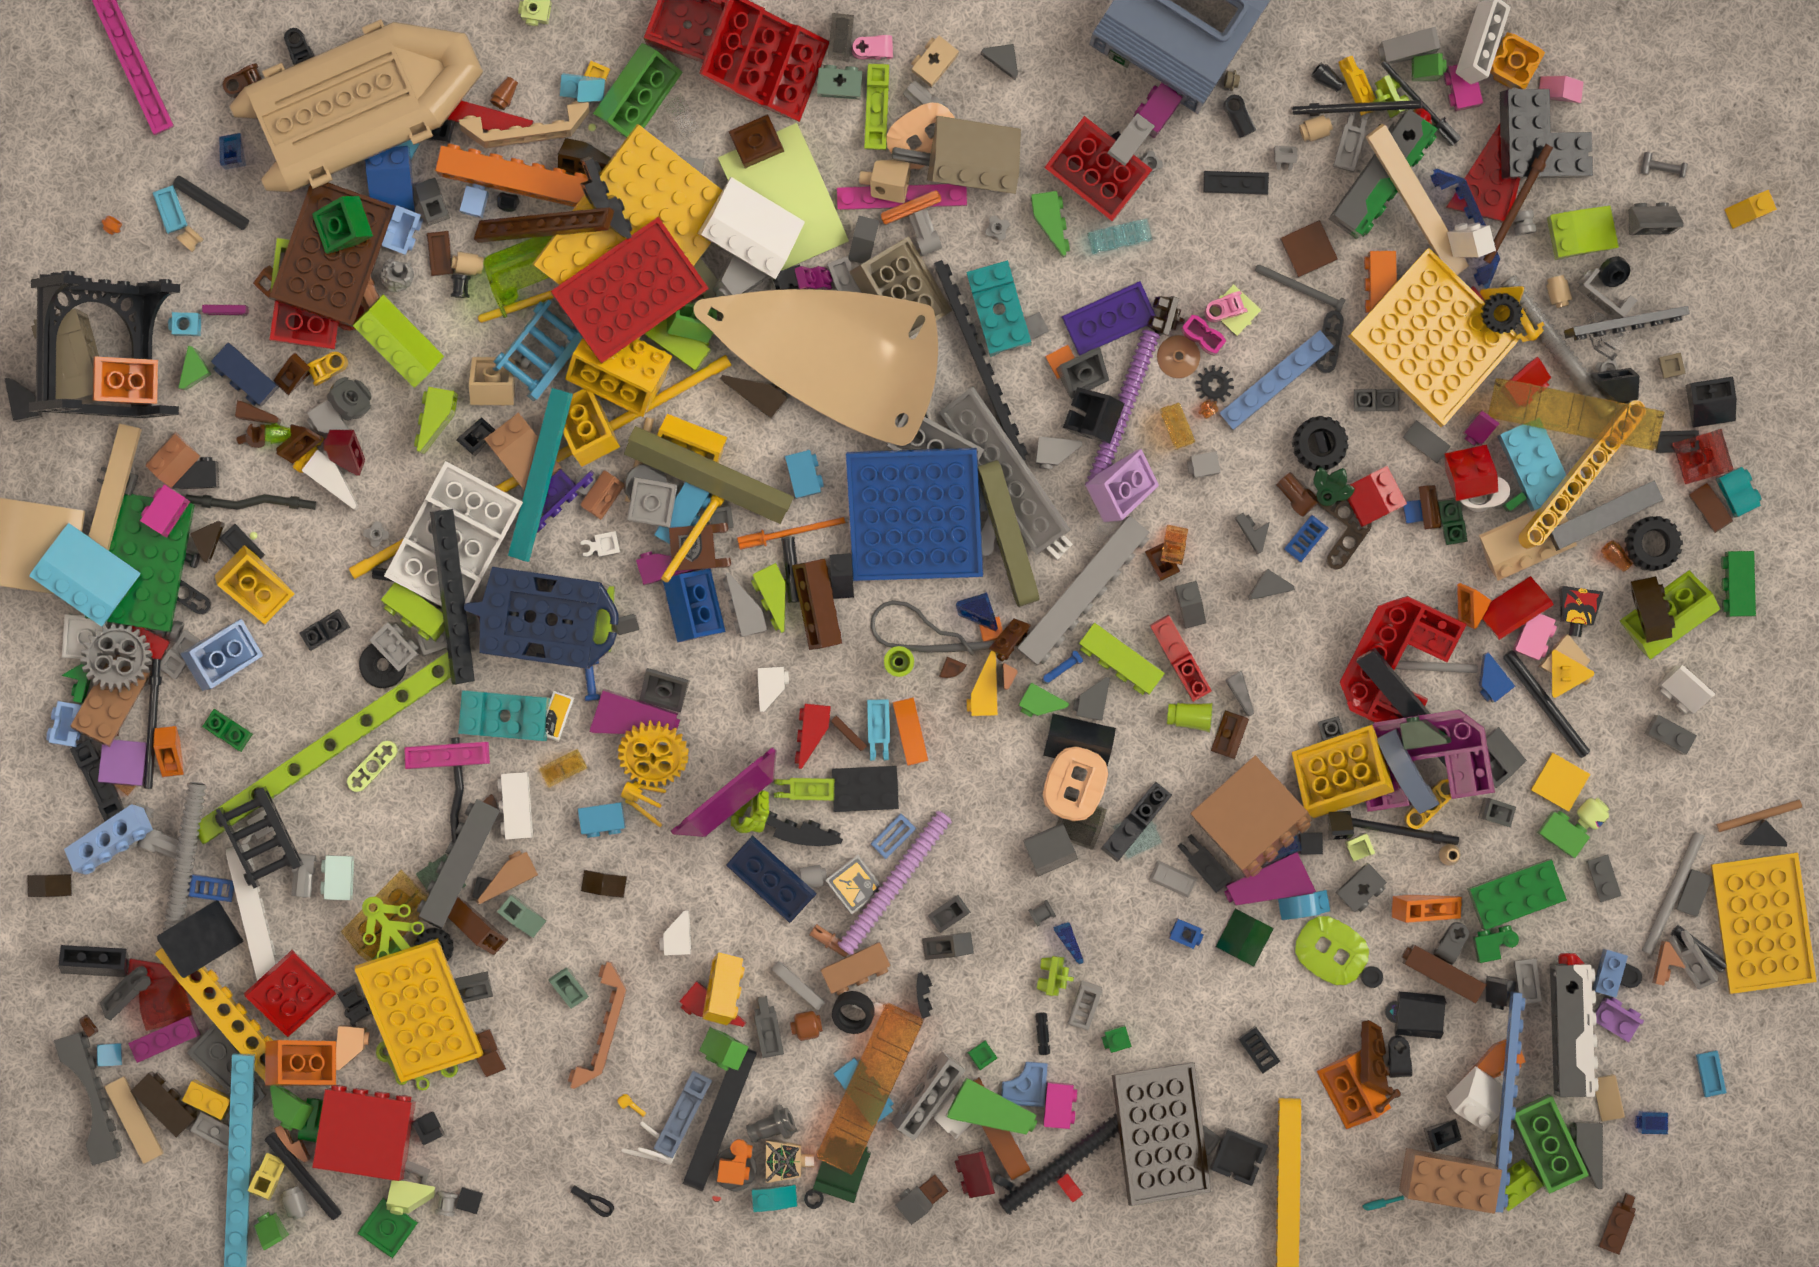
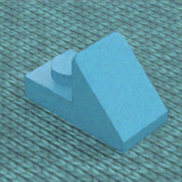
M566 73L561 75L560 96L577 98V102L603 100L605 90L604 78Z

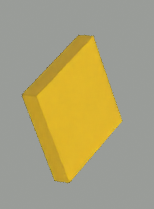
M1551 753L1531 791L1569 812L1590 774L1555 753Z

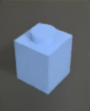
M472 184V187L466 186L460 207L461 213L483 218L489 196L484 186Z

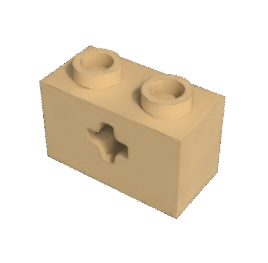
M940 35L936 39L932 37L925 46L926 52L922 56L918 54L911 63L913 65L912 72L931 88L959 55V51ZM931 56L932 58H934L935 56H937L938 64L934 62L931 65L929 57Z

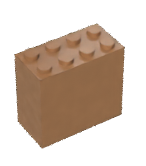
M1256 755L1190 813L1195 822L1247 878L1256 876L1262 870L1261 866L1266 861L1271 862L1278 856V851L1283 846L1286 848L1295 840L1293 837L1299 832H1305L1311 826L1310 822L1312 821L1308 811Z
M1406 1148L1399 1191L1407 1199L1495 1214L1502 1170L1491 1162Z

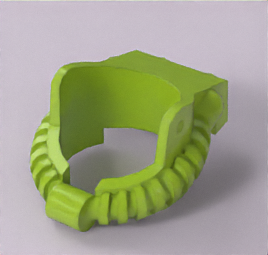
M760 791L731 816V826L737 832H763L769 815V792ZM752 807L750 817L745 816L743 822L739 823V817H743L747 808Z

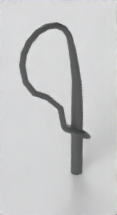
M892 600L881 604L876 608L871 618L870 626L873 636L879 643L891 648L901 646L910 651L924 653L968 651L970 655L974 656L973 651L989 650V647L994 642H966L959 633L941 631L929 622L918 608L902 601ZM886 606H906L915 611L923 622L939 635L957 637L961 643L927 646L888 643L877 634L875 620L879 611Z

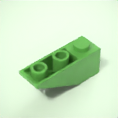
M1057 191L1031 194L1035 221L1062 258L1066 257V252L1070 251L1068 239H1064L1063 230H1067L1065 217L1061 218L1060 209H1063L1062 196H1058Z

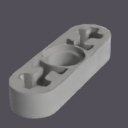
M779 960L771 968L814 1008L819 1010L825 1004V1001L818 994L801 982L800 978Z

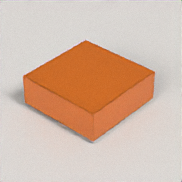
M999 616L978 621L983 641L995 640L1003 632Z

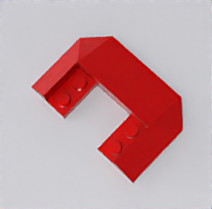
M1409 596L1378 605L1340 679V685L1346 697L1349 710L1373 722L1404 718L1356 662L1357 658L1375 647L1392 669L1395 670L1409 644L1444 662H1448L1467 624ZM1413 692L1425 706L1428 698Z

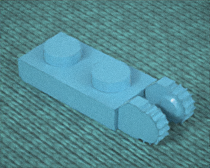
M889 699L867 700L870 761H874L876 758L875 743H883L884 760H889Z

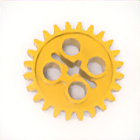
M649 720L648 726L640 722L639 729L633 725L632 732L626 731L625 737L621 738V744H619L618 748L620 767H625L624 774L631 772V780L637 777L638 784L644 780L647 787L650 785V782H654L655 787L658 786L660 781L665 786L667 779L674 782L675 776L680 777L681 770L685 771V763H688L687 755L689 749L686 748L687 741H682L683 734L676 735L677 728L668 730V723L661 727L660 721L657 722L656 726H653L651 720ZM665 742L667 743V745H661L659 743ZM642 743V744H645L646 746H643V747H642V746H639V745H637V744ZM667 761L669 762V764H663L661 762ZM644 762V763H647L648 765H641V764H639V763Z

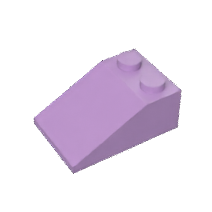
M1138 449L1098 473L1085 486L1103 522L1123 520L1159 484L1142 449Z

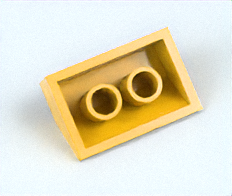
M670 414L666 415L657 435L719 463L728 438Z

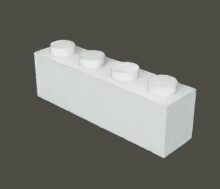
M1484 0L1477 5L1456 70V74L1469 84H1474L1489 77L1511 8L1502 0Z

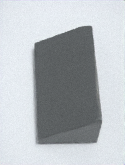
M488 971L454 978L463 1003L493 997Z

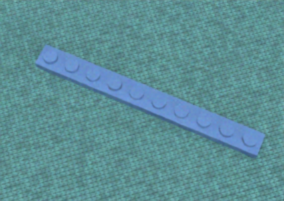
M1510 992L1495 1163L1502 1170L1495 1211L1503 1213L1504 1207L1507 1208L1508 1194H1505V1187L1509 1186L1510 1173L1507 1172V1164H1511L1512 1160L1509 1142H1513L1514 1129H1511V1120H1515L1516 1108L1512 1106L1513 1098H1517L1518 1086L1514 1085L1515 1076L1519 1075L1520 1065L1516 1063L1517 1054L1521 1053V1041H1518L1519 1032L1522 1033L1523 1020L1520 1019V1014L1525 1009V998H1522V993Z

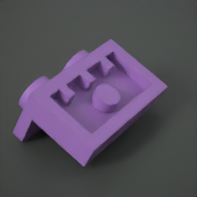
M1612 996L1610 1000L1604 997L1595 1011L1596 1023L1623 1040L1630 1042L1639 1025H1642L1644 1020L1640 1019L1641 1014L1632 1008L1628 1011L1622 1008L1621 1005L1623 1003Z

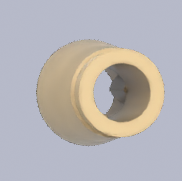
M1446 844L1439 851V858L1445 865H1455L1460 860V850L1453 844ZM1451 851L1455 852L1456 856L1453 857V859L1449 858V853Z

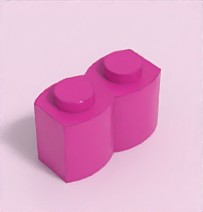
M1191 315L1181 328L1185 337L1193 342H1198L1203 351L1213 356L1218 353L1226 342V339L1219 331L1209 328L1207 323L1196 315Z

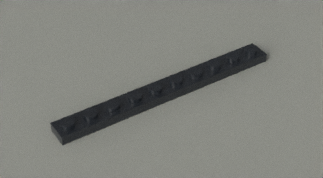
M942 260L935 262L934 267L1003 431L1022 459L1026 461L1025 456L1028 455L1024 443L1019 444L1017 436L1020 433L1016 424H1011L1008 416L1011 415L1007 403L1003 404L1000 396L1003 393L999 384H994L991 376L995 374L991 364L985 363L983 358L986 355L982 343L977 344L974 337L978 335L973 323L969 324L966 318L969 315L965 303L961 304L958 296L961 295L956 283L952 284L950 276L953 275L948 263L944 264Z

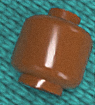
M814 1011L797 1013L794 1016V1022H790L792 1035L797 1034V1038L800 1041L816 1039L819 1037L820 1032H823L820 1015H816Z

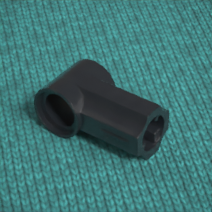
M1235 94L1230 95L1225 100L1223 107L1240 139L1256 131V128L1245 107L1243 98ZM1230 100L1238 101L1240 106L1237 111L1229 108L1228 103Z

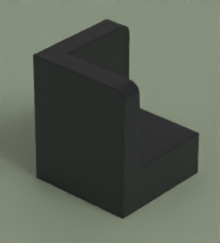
M430 1112L412 1122L423 1146L445 1135L434 1112Z

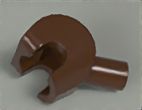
M253 423L250 424L246 429V434L236 438L239 445L247 443L254 448L263 447L265 445L266 425L260 424L258 427H253Z

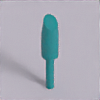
M1402 1195L1387 1200L1382 1198L1366 1203L1362 1207L1367 1211L1386 1207V1204L1404 1200V1197Z

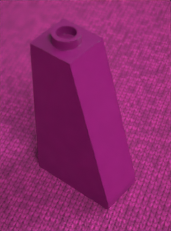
M603 689L589 732L625 734L626 731L632 732L633 725L639 729L640 722L648 726L649 720L652 721L653 726H656L658 721L661 722V727L668 723V730H672L673 728L678 729L680 719H677L678 713Z
M1293 852L1262 867V870L1254 877L1250 876L1247 878L1243 876L1225 885L1227 890L1224 891V894L1229 903L1233 902L1234 905H1243L1311 894L1316 892L1298 853Z

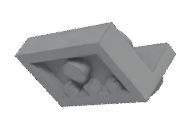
M387 622L369 640L400 672L411 660L419 655L416 651L419 647L411 638L407 641L402 636L404 631L397 623L392 625L390 622Z

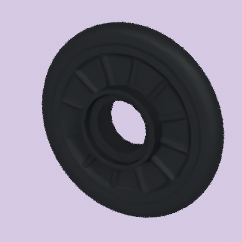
M371 643L360 656L359 669L362 677L367 683L377 688H389L396 685L403 678L407 665L398 672L389 662V666L385 671L379 670L377 662L385 657Z

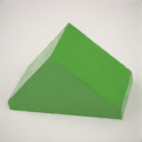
M192 346L187 348L178 387L182 390H188L211 375L210 370L198 351Z

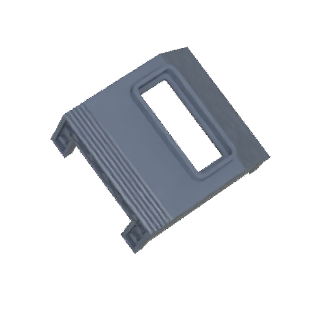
M1113 0L1093 31L1089 45L1108 56L1111 50L1183 95L1181 104L1199 114L1206 100L1271 0H1225L1238 10L1223 33L1217 31L1171 0Z

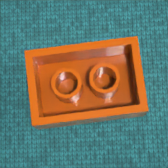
M265 1041V1085H336V1041Z

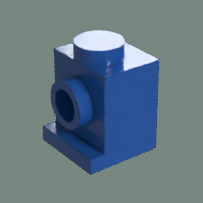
M1177 918L1169 939L1194 949L1195 945H1200L1204 934L1201 933V928ZM1185 930H1189L1191 932V936L1189 938L1183 937V932Z

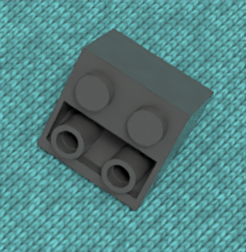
M1500 727L1496 728L1486 737L1494 788L1499 787L1527 761Z

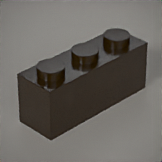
M1656 576L1631 581L1632 598L1646 642L1673 638L1672 628H1675V621L1673 615L1669 616L1668 614L1670 606L1668 600L1663 598L1665 597L1663 584L1658 583Z
M149 1072L130 1092L177 1138L198 1118L195 1115L197 1111L192 1105H185L179 1099L181 1095L173 1087L169 1089L164 1084L166 1080L160 1073Z

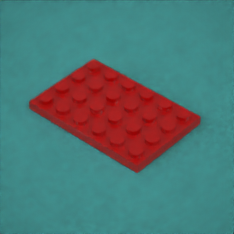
M657 217L631 235V238L625 239L554 288L551 294L602 364L709 288L663 222Z

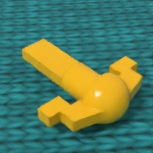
M1522 308L1521 313H1523V316L1520 317V320L1527 335L1523 336L1520 333L1516 335L1517 340L1521 338L1522 342L1535 341L1544 331L1542 327L1545 324L1543 322L1537 324L1539 329L1535 330Z

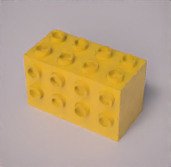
M582 338L572 355L565 380L644 417L664 383L672 355L636 339L601 364Z

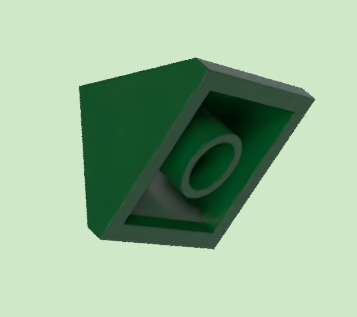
M1235 908L1215 947L1254 967L1274 928Z

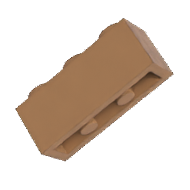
M877 942L822 968L821 972L831 994L836 992L837 995H840L849 990V985L856 983L859 986L869 981L868 977L876 974L878 977L887 973V968L891 964L881 943Z

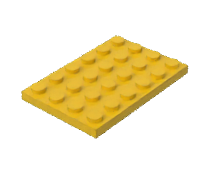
M1798 853L1711 864L1723 955L1727 966L1725 969L1729 994L1817 982Z
M438 939L355 966V972L401 1083L483 1056V1050Z

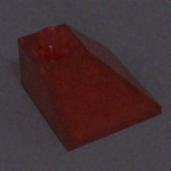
M173 975L151 980V984L146 990L139 991L140 1013L146 1031L168 1026L193 1014L186 990Z

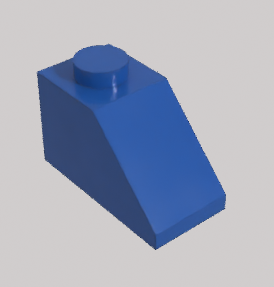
M1489 652L1483 654L1479 686L1482 689L1480 694L1487 702L1491 700L1492 703H1495L1512 690L1515 685Z

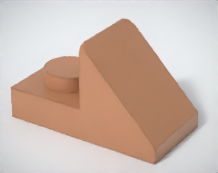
M1661 941L1652 983L1664 986L1665 981L1668 982L1671 969H1668L1669 965L1686 967L1671 944Z

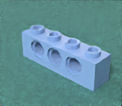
M131 804L66 847L64 851L72 870L86 875L95 871V868L100 864L109 862L117 853L127 850L129 845L135 841L145 838L146 834L153 829L144 808Z

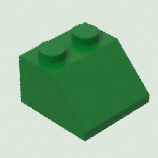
M342 196L312 213L326 254L358 245L373 237L359 196Z

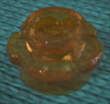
M1210 399L1204 401L1199 406L1201 409L1198 412L1199 415L1202 414L1205 419L1213 416L1219 410L1216 405L1217 402H1211Z

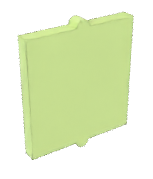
M1233 284L1224 295H1220L1219 299L1240 290ZM1242 291L1240 297L1244 308H1247L1248 312L1221 320L1236 336L1247 325H1251V321L1261 311ZM1213 306L1209 310L1216 317L1220 316V309Z

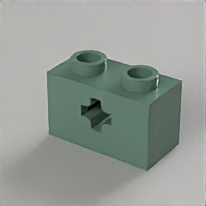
M824 65V68H819L817 97L861 99L862 71H858V67L847 66L843 70L837 69L835 65ZM838 77H842L843 81H846L840 87L837 86V82H834L838 80Z

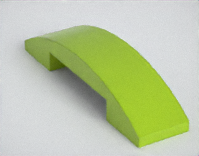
M868 64L864 149L886 150L889 64Z

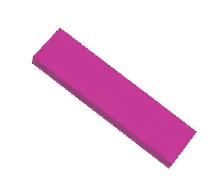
M489 742L404 747L405 769L490 764Z

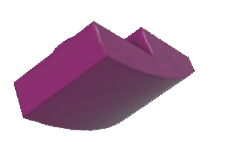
M800 266L794 268L799 289H832V275L827 268L821 266L814 268Z

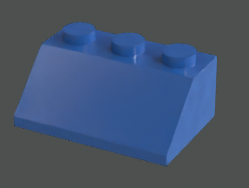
M711 569L672 576L669 582L663 581L677 643L726 632Z

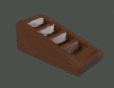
M237 400L236 418L262 423L281 424L279 417Z

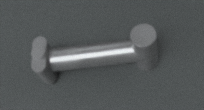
M1644 152L1640 174L1649 175V170L1655 169L1679 174V178H1685L1687 163H1682L1680 166L1652 160L1653 153Z

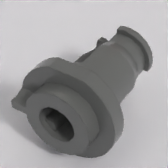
M780 1104L773 1107V1114L758 1120L752 1125H746L747 1133L752 1143L780 1134L785 1139H788L795 1132H798L791 1112Z

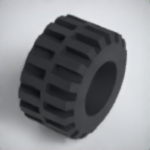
M1329 416L1312 417L1303 422L1297 428L1292 442V447H1294L1293 453L1297 456V461L1300 464L1302 463L1305 468L1313 469V471H1317L1319 467L1328 470L1338 465L1346 456L1349 446L1347 443L1349 439L1345 433V428L1341 427L1339 421H1335ZM1316 431H1325L1333 440V448L1325 456L1314 455L1308 447V439Z
M1650 516L1635 522L1632 528L1627 531L1628 536L1624 541L1626 543V547H1624L1625 552L1627 551L1629 554L1627 556L1628 559L1632 560L1636 567H1641L1642 570L1657 571L1671 566L1673 562L1677 561V556L1682 552L1680 547L1683 545V540H1680L1682 534L1680 531H1677L1675 523H1670L1671 520L1664 519L1662 516ZM1649 531L1659 532L1665 540V549L1659 556H1650L1643 549L1642 539Z

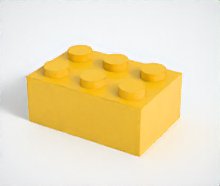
M584 388L574 393L563 433L573 456L583 467L620 448V445L596 394Z

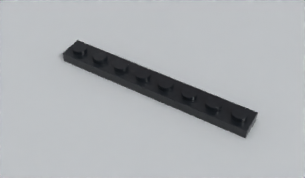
M453 509L430 512L451 683L457 685L473 682L475 677L467 614L464 609L465 598Z

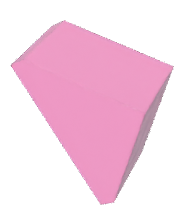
M1541 76L1539 89H1550V100L1581 103L1583 81L1568 76Z

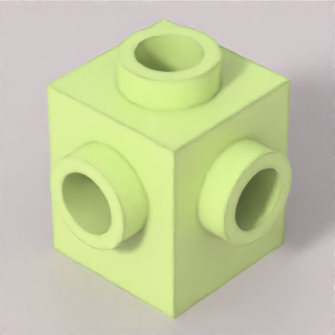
M551 0L520 1L518 14H521L522 20L526 21L525 24L538 26L539 23L548 25L552 6Z

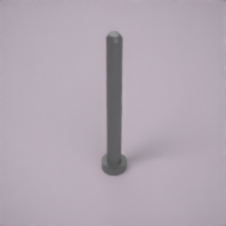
M1257 265L1255 268L1257 273L1335 307V311L1341 312L1346 301L1342 297L1338 300L1262 265Z

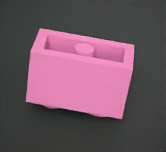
M1539 614L1525 623L1521 628L1513 651L1536 661L1540 660L1541 657L1544 658L1549 647L1546 645L1549 637H1553L1557 628L1554 625L1556 620Z

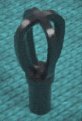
M576 1185L570 1191V1193L582 1199L584 1203H587L594 1212L602 1217H609L614 1211V1205L610 1201L587 1193ZM591 1199L608 1206L609 1212L606 1213L591 1202Z

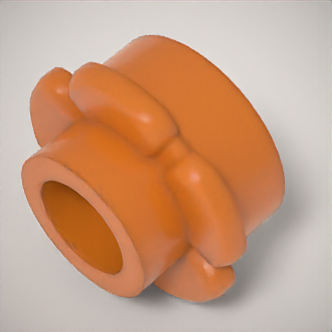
M109 215L105 220L102 219L101 222L104 225L102 228L107 233L114 235V233L121 232L122 223Z

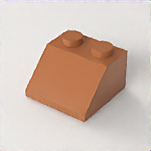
M175 431L146 462V467L158 479L172 488L199 459L200 455Z

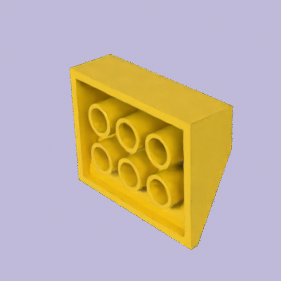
M1372 725L1292 752L1303 806L1313 818L1394 792L1390 772Z

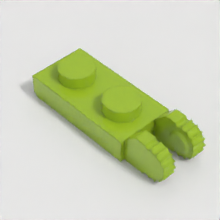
M774 779V784L777 785L790 784V793L776 792L774 793V798L834 801L835 779Z

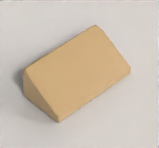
M1611 1074L1597 1077L1599 1088L1598 1091H1595L1601 1121L1625 1118L1616 1075Z

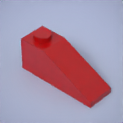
M696 981L679 1001L682 1004L680 1008L688 1015L693 1013L696 1016L703 1017L707 988ZM737 1015L729 1024L744 1027L747 1022Z

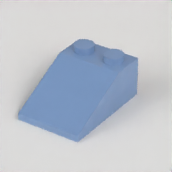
M242 619L235 621L180 653L202 691L214 688L263 656Z

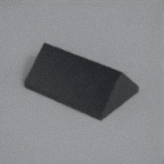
M1052 714L1043 756L1056 758L1057 754L1065 748L1081 747L1099 754L1108 766L1116 728Z

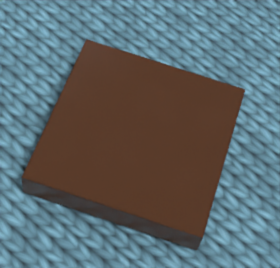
M768 114L728 131L744 168L784 152V148Z
M1320 220L1280 238L1298 278L1338 260Z

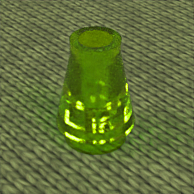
M274 423L266 425L265 442H270V444L283 443L291 436L289 427Z

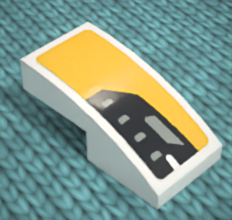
M553 691L546 715L545 729L547 738L557 742L560 741L574 701L573 697Z

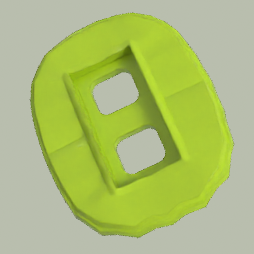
M1318 916L1310 920L1301 930L1296 940L1295 953L1299 962L1316 976L1334 985H1347L1355 981L1364 970L1368 962L1369 948L1365 939L1348 925L1330 916ZM1320 937H1325L1331 941V945L1325 953L1315 948ZM1340 948L1349 953V957L1343 965H1340L1333 959Z

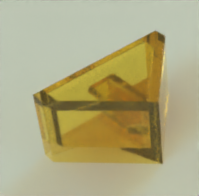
M576 749L548 763L539 770L550 788L587 769V766L579 750Z

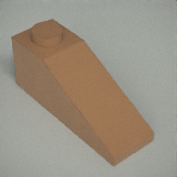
M519 850L508 856L510 860L505 862L477 899L478 905L538 876L527 852L522 854Z

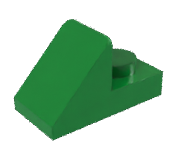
M83 664L74 667L62 675L78 680L77 684L74 683L71 696H74L73 701L84 703L91 679H87L86 675L88 672H83L82 667L85 666Z

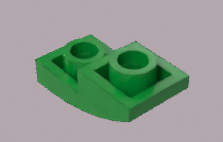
M213 709L202 726L240 752H242L253 735L252 732L216 709Z

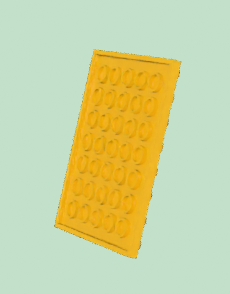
M637 124L599 174L601 181H605L609 193L606 195H614L617 199L620 198L625 208L622 213L625 219L628 218L632 226L631 235L659 217L694 266L711 244V241L699 235L698 232L723 190ZM585 194L572 211L593 209ZM610 227L607 231L565 235L556 234L551 238L532 265L560 285L627 238L622 237Z

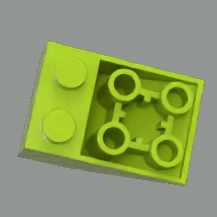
M428 387V391H424L422 397V404L425 405L424 413L420 412L418 425L421 426L420 434H416L414 447H417L419 453L425 454L455 416L458 394L455 391Z

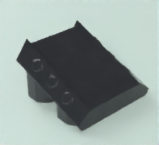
M1399 991L1395 1035L1441 1039L1444 1034L1445 1005L1447 1003L1445 996Z

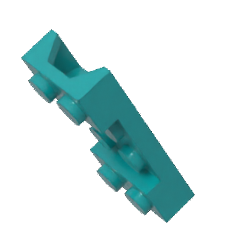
M1008 260L966 272L990 357L1012 348L1032 346ZM1002 304L1005 306V312L1002 315H996L993 312L995 305Z
M462 690L458 734L547 741L545 729L546 715L551 698ZM503 710H508L511 714L508 722H503L500 718Z

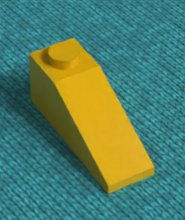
M994 651L990 652L971 692V699H966L967 712H971V716L998 715L996 652Z

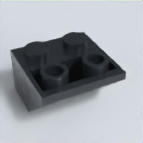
M1733 376L1685 385L1692 428L1736 421L1737 397Z

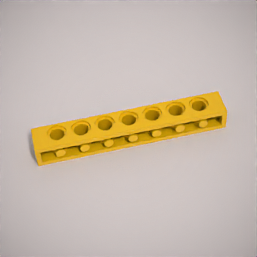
M159 948L155 955L239 1053L255 1054V1071L265 1082V1062L262 1061L261 1055L265 1053V1041H273L268 1035L265 1037L260 1031L262 1028L255 1019H249L246 1015V1008L240 1002L236 1003L231 998L233 996L232 992L228 987H222L217 981L219 977L212 969L208 971L203 966L197 970L202 975V979L199 981L193 980L190 975L183 978L163 948ZM212 987L215 989L216 995L208 997L205 995L204 989ZM220 1004H227L230 1007V1012L227 1014L221 1013L218 1008ZM235 1020L242 1021L244 1029L236 1030L233 1027V1022ZM255 1037L258 1039L259 1044L252 1047L248 1045L247 1038Z

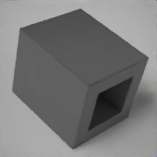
M918 1186L912 1190L909 1188L905 1189L898 1195L900 1200L895 1204L911 1225L926 1215L933 1207L932 1203Z

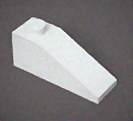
M317 450L302 471L351 508L357 510L359 506L339 466L329 460L326 451L321 452Z

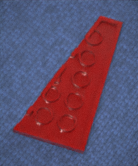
M1500 123L1446 208L1504 222L1516 199L1520 179H1502Z

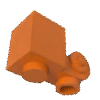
M736 1139L732 1142L730 1150L736 1157L734 1159H720L717 1182L743 1185L744 1180H749L750 1167H746L747 1158L751 1159L753 1145L747 1144L742 1139Z

